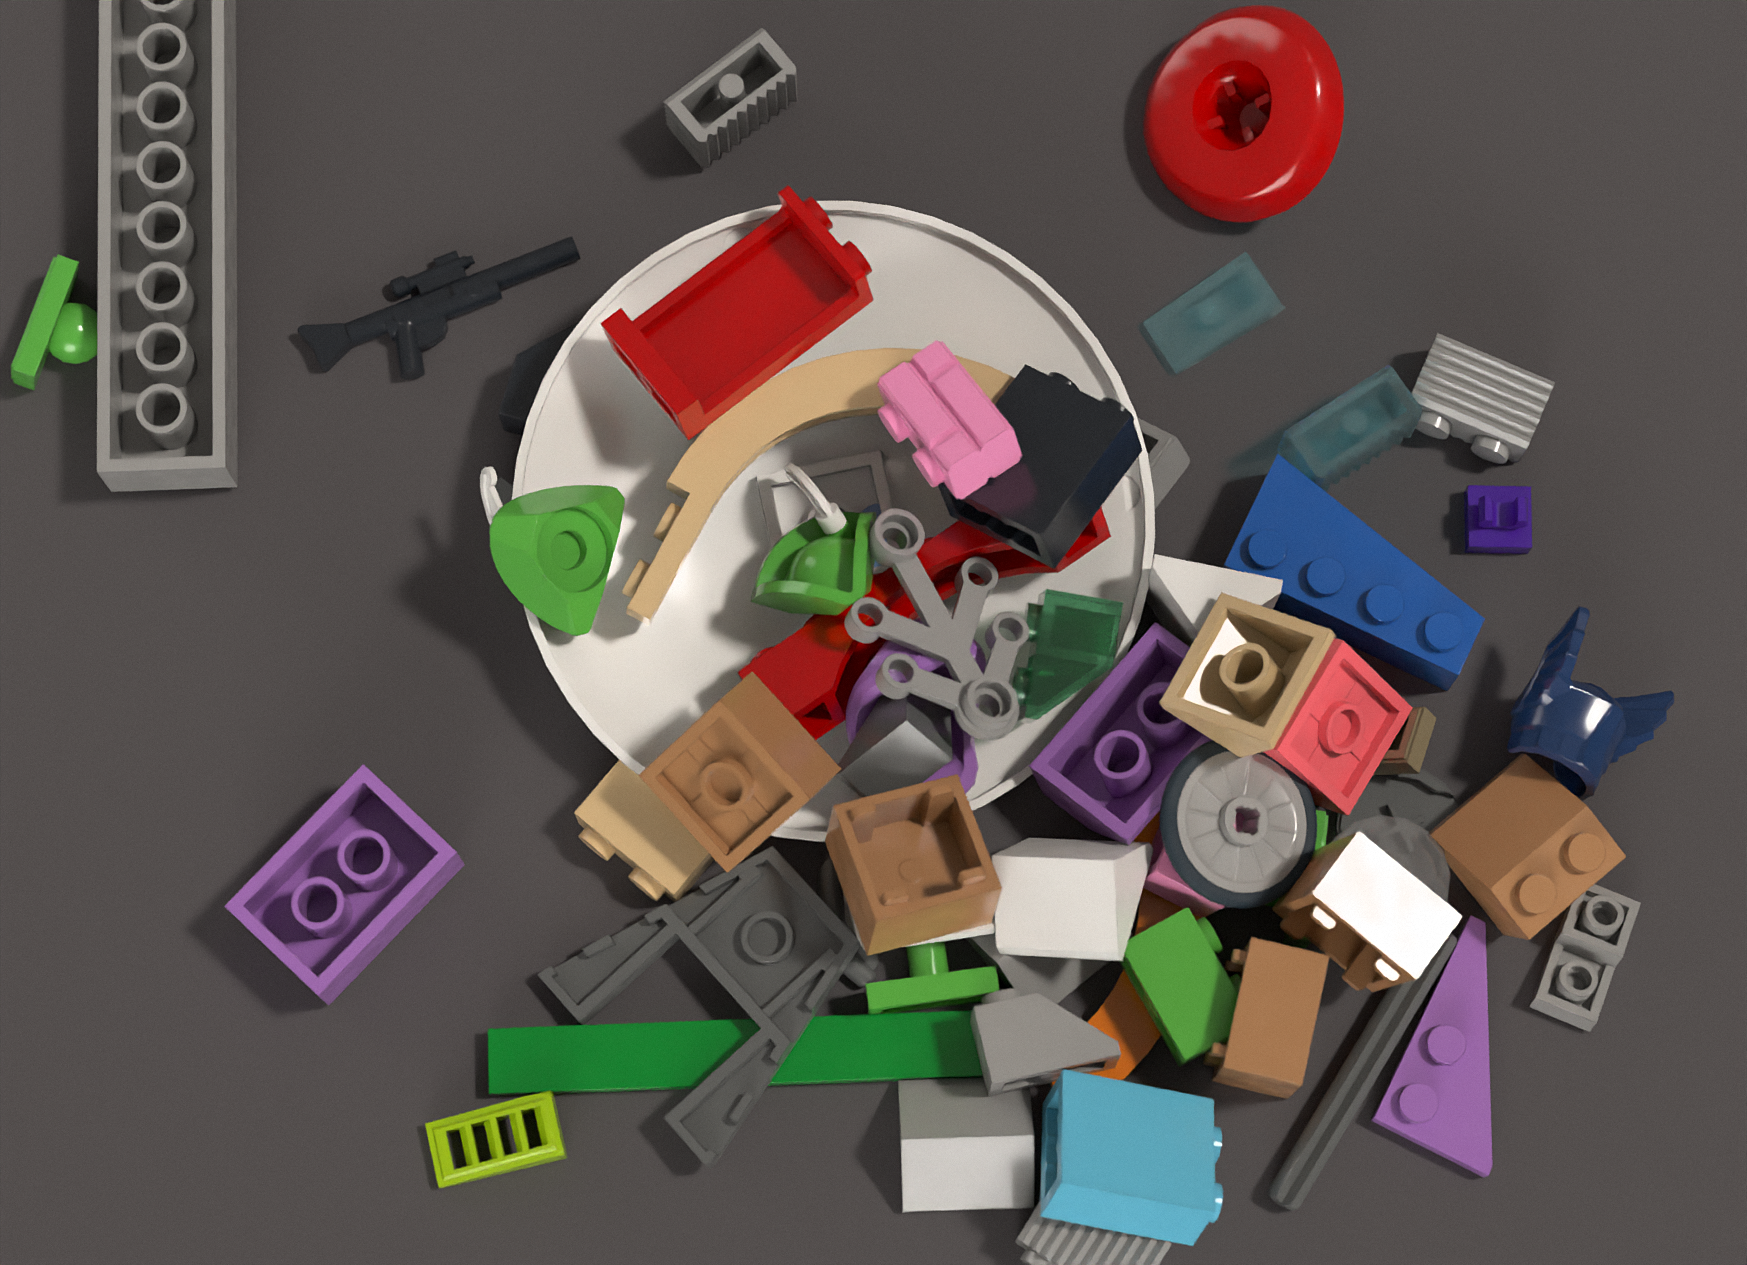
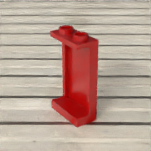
M789 185L777 193L782 205L777 213L632 321L623 309L620 308L600 323L613 351L688 441L874 301L866 277L872 272V269L864 255L851 241H847L841 246L829 232L833 228V224L819 203L811 196L802 201Z

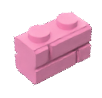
M936 340L913 355L911 362H903L879 378L877 386L885 405L877 410L878 415L888 432L898 443L908 437L918 451L913 453L912 457L918 469L932 487H936L943 482L956 499L962 500L987 484L988 478H996L1020 461L1022 454L1014 429L943 341Z

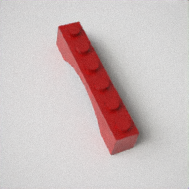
M1100 507L1057 567L1053 569L958 520L935 537L924 539L916 555L941 600L944 601L958 593L954 585V579L963 563L969 558L982 557L989 560L997 569L998 579L1031 573H1059L1111 537L1102 507ZM889 567L882 573L873 575L871 591L864 597L877 599L885 605L887 610L913 620L919 617L892 567ZM968 573L969 579L974 584L980 585L984 583L979 575ZM853 605L838 615H812L802 628L776 646L767 647L758 652L748 665L737 672L742 681L753 671L815 740L846 720V708L853 686L887 640L879 637L874 642L861 643L854 640L847 633L845 617ZM858 614L859 620L864 625L869 627L876 626L872 617L867 614Z

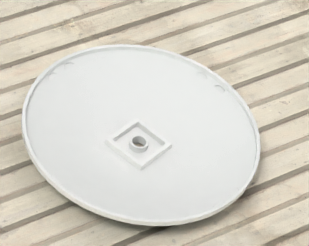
M817 201L833 224V228L829 232L841 246L847 241H851L861 251L871 266L872 272L866 277L874 301L772 378L791 368L822 357L855 350L879 348L924 349L938 340L940 342L943 341L953 355L991 366L1014 378L1026 364L1047 375L1050 372L1060 373L1070 379L1080 391L1101 400L1104 397H1108L1118 401L1133 415L1134 425L1143 450L1101 506L1111 534L1110 538L1059 573H1031L998 579L997 585L985 599L974 639L982 647L986 663L991 650L986 644L985 632L998 614L1013 612L1020 615L1028 624L1029 638L1016 655L1008 682L1015 690L1018 698L1019 717L1015 726L1006 736L997 740L987 741L974 737L979 768L975 785L966 793L973 811L1016 787L1033 774L1029 765L1128 653L1145 604L1155 543L1154 491L1147 449L1136 412L1122 380L1098 339L1075 310L1039 275L1011 254L987 240L933 216L895 206L874 203ZM782 205L767 206L729 216L692 231L653 253L620 278L588 310L563 343L540 385L527 417L517 455L512 500L538 490L572 485L612 486L617 488L625 498L620 533L604 592L589 633L579 636L568 634L549 625L525 606L524 609L530 629L545 664L568 703L594 736L624 765L638 775L741 681L737 672L748 665L758 652L767 647L776 646L802 628L805 622L814 615L791 614L750 602L757 574L769 551L789 530L815 517L817 509L805 493L791 479L787 478L784 466L789 463L798 466L817 486L829 503H836L842 512L861 513L866 507L879 503L881 513L889 509H902L912 513L921 522L925 532V539L935 537L958 521V519L950 516L938 485L932 487L918 469L912 457V454L918 450L908 437L898 443L888 432L878 415L850 417L826 422L801 431L778 443L758 457L737 477L709 516L649 626L626 614L627 606L632 599L622 593L627 580L640 559L651 564L663 542L653 537L670 503L672 502L682 508L686 501L666 489L667 480L685 452L705 429L689 441L613 351L600 323L620 308L633 321L777 213ZM887 538L890 546L900 549L894 540ZM874 567L873 575L882 573L889 567ZM959 593L943 601L951 617ZM998 628L1003 638L1009 641H1016L1014 634L1010 630ZM979 704L978 709L982 713L993 717L988 707ZM846 720L816 740L837 765L850 746L846 730ZM834 776L770 836L825 842L833 805L860 799L861 797Z

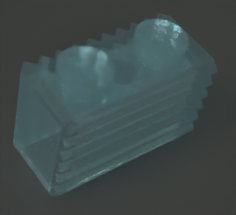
M1387 365L1285 430L1277 451L1281 457L1320 488L1328 491L1331 483L1338 485L1341 477L1348 478L1352 470L1359 471L1362 463L1369 465L1372 457L1379 458L1383 450L1390 451L1393 444L1400 445L1403 437L1410 438L1421 418L1422 408L1396 371L1390 365Z

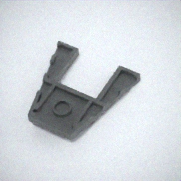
M773 846L736 865L730 872L727 873L725 871L699 885V890L669 906L664 904L644 915L645 919L612 937L607 935L584 947L582 949L584 952L554 968L549 966L538 974L541 980L578 1022L586 1025L681 939L761 1029L664 1117L666 1122L709 1169H712L717 1164L861 946L855 935Z

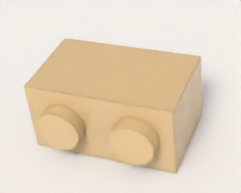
M620 760L574 812L578 823L584 828L578 837L606 861L615 853L633 868V871L628 875L630 881L656 902L663 894L674 902L682 899L715 860L638 774Z

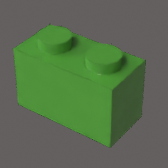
M1189 907L1128 939L1123 960L1119 961L1179 1068L1210 1051L1213 1043L1223 1044L1228 1041L1241 984V977L1238 974L1228 977L1216 954L1222 952L1223 948L1209 921L1205 917L1196 920Z

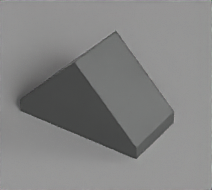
M912 693L902 699H892L881 695L838 763L841 770L835 776L861 798L923 783L952 760L950 709Z

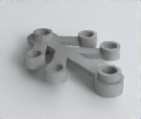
M889 509L878 516L869 531V551L877 563L885 567H892L923 624L887 610L885 605L877 599L864 597L853 604L845 617L847 633L854 640L861 643H871L882 637L946 664L955 680L953 681L920 669L915 660L910 656L895 653L889 655L876 672L875 682L882 694L892 699H902L910 693L952 709L958 724L971 736L987 741L1003 738L1012 730L1019 717L1017 694L1008 682L1016 655L1029 638L1027 622L1020 615L1013 612H1002L994 618L985 632V641L991 652L982 673L970 652V648L985 599L998 583L996 567L989 560L982 557H972L963 563L954 579V585L959 595L951 617L916 555L925 539V532L921 522L916 516L906 510ZM884 539L894 540L900 549L890 546ZM968 573L979 575L983 579L985 586L974 584L969 579ZM858 614L869 615L875 621L876 626L869 627L864 625L859 620ZM998 628L1010 630L1014 634L1016 641H1009L1003 638ZM895 669L903 673L907 683H899L893 680L888 670ZM976 704L988 707L993 717L982 713Z

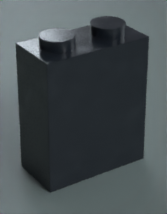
M1025 364L995 404V407L1014 429L1022 454L1020 461L996 478H988L987 484L962 500L956 499L943 482L938 487L950 516L1055 569L1143 450L1134 425V417L1121 403L1108 397H1104L1101 400L1080 391L1070 379L1060 373L1050 372L1047 375Z

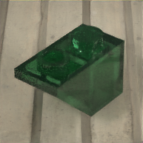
M1045 589L1039 594L1037 604L1027 602L1023 616L1029 627V638L1026 642H1031L1027 667L1016 666L1012 681V687L1017 694L1018 705L1020 706L1017 722L1030 724L1038 720L1113 667L1123 602Z

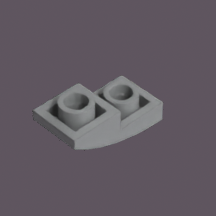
M1594 884L1569 905L1557 930L1529 1007L1590 1032L1597 1023L1615 967L1623 958L1641 903Z

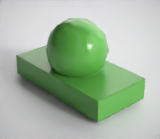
M59 254L57 257H53L11 365L13 383L35 390L49 351L61 361L73 364L87 362L97 356V311L86 304L68 303L78 279L79 262Z

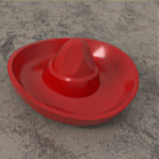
M1253 5L1236 7L1219 12L1195 26L1165 56L1153 77L1146 99L1143 118L1145 144L1150 160L1164 185L1175 197L1196 212L1211 218L1230 222H1251L1265 219L1285 212L1298 204L1319 184L1327 172L1339 145L1344 120V93L1336 59L1323 36L1313 25L1298 14L1276 6Z

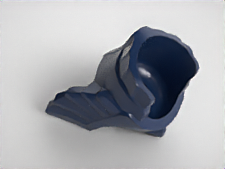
M1578 606L1561 629L1547 643L1538 667L1510 712L1512 716L1511 736L1507 749L1510 753L1520 751L1539 753L1553 759V770L1556 780L1583 801L1588 797L1594 796L1601 776L1606 773L1609 764L1618 762L1620 756L1636 751L1637 745L1654 739V730L1667 721L1666 711L1674 704L1675 698L1672 690L1640 696L1613 698L1608 692L1597 685L1571 680L1570 677L1576 664L1585 635L1584 631L1590 616V611L1587 608Z

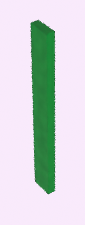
M972 1011L814 1016L768 1086L983 1077L970 1025ZM753 1019L488 1029L489 1095H533L550 1090L553 1094L695 1089L761 1028Z

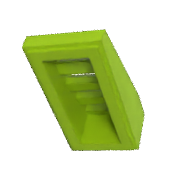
M551 1090L425 1124L437 1183L440 1189L568 1158L555 1097ZM535 1113L542 1146L530 1149L523 1116ZM510 1119L517 1153L505 1156L498 1122ZM485 1125L492 1160L480 1163L473 1127ZM460 1131L467 1166L454 1170L447 1134Z

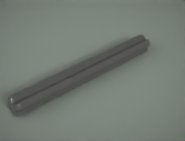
M1452 933L1448 935L1417 979L1387 989L1268 1189V1196L1277 1204L1292 1211H1295L1302 1205L1454 950L1457 938Z

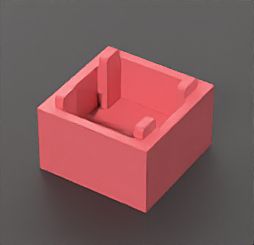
M1334 638L1274 749L1264 751V753L1307 783L1316 806L1349 816L1413 707L1346 642Z

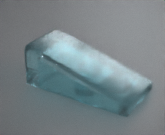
M1245 252L1142 323L1178 375L1262 325L1284 310L1285 306L1253 258Z

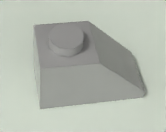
M1017 988L996 991L981 998L982 1005L975 1006L972 1010L970 1025L988 1097L1055 1082L1063 1069L1086 1074L1113 1069L1116 1067L1121 1056L1117 1040L1039 993L1021 996Z

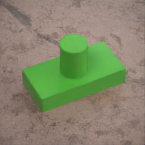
M945 941L906 946L910 978L866 983L869 1014L906 1013L982 1002L981 998L983 996L999 991L996 966L949 972Z

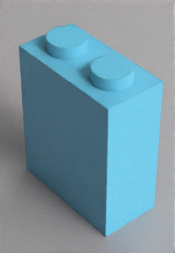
M1063 1069L1042 1106L1040 1217L1193 1246L1209 1222L1214 1223L1217 1220L1223 1201L1222 1185L1215 1183V1164L1221 1150L1222 1131L1220 1127L1214 1126V1099Z

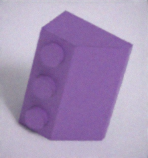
M1156 622L1029 765L1044 795L1091 831L1126 845L1132 843L1160 810L1165 786L1180 761L1198 746L1212 740L1166 711L1160 704L1163 695L1190 647Z

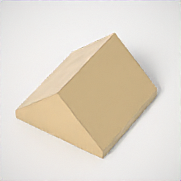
M1221 592L1163 695L1160 704L1166 711L1240 758L1274 749L1335 635L1328 628Z

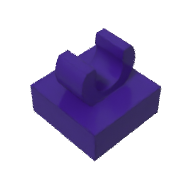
M1467 486L1464 491L1465 553L1528 554L1532 549L1531 486Z

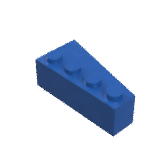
M1278 453L1223 566L1226 569L1283 580L1281 593L1273 610L1332 630L1335 638L1343 640L1348 645L1445 691L1449 690L1459 676L1485 620L1484 617Z

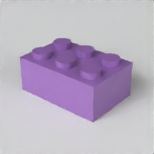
M363 764L248 881L225 907L327 1005H330L465 864L458 853Z

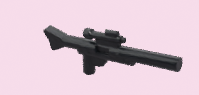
M570 236L467 276L465 270L470 268V265L475 264L473 256L466 257L464 255L459 257L457 250L434 258L436 267L410 277L400 276L392 279L390 282L394 297L398 299L410 295L411 291L416 288L420 292L419 295L346 323L301 325L297 331L301 339L314 351L322 371L325 372L336 365L354 346L389 333L391 340H395L400 377L407 380L417 379L425 375L422 351L436 346L446 338L449 329L447 320L503 299L500 292L502 289L570 264L581 258L574 239Z

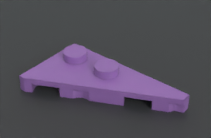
M1470 915L1457 938V944L1436 982L1371 1121L1485 1178L1493 1167L1486 923Z

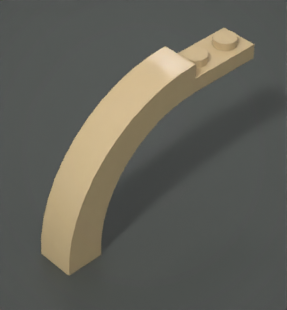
M879 348L855 350L822 357L791 368L765 382L707 426L685 452L667 480L666 489L686 501L682 508L672 502L670 503L653 537L663 542L651 564L640 559L627 580L622 593L632 599L627 606L626 614L648 626L650 625L712 511L731 484L758 457L791 436L820 424L850 417L878 415L877 410L885 405L877 386L879 378L901 363L911 362L912 356L923 349ZM954 355L994 405L1015 379L991 366Z

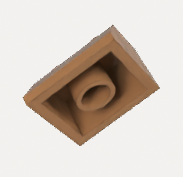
M1526 754L1519 755L1426 834L1429 841L1449 864L1450 868L1500 932L1505 936L1530 940L1626 857L1588 806Z

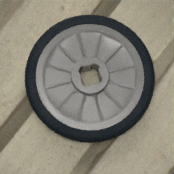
M1211 740L1192 750L1180 761L1170 775L1160 806V830L1171 864L1191 889L1207 900L1223 906L1253 908L1271 903L1286 894L1307 868L1312 859L1317 839V815L1307 783L1264 752L1240 758L1222 745ZM1241 812L1245 820L1243 821L1242 832H1237L1233 825L1235 824L1236 814Z

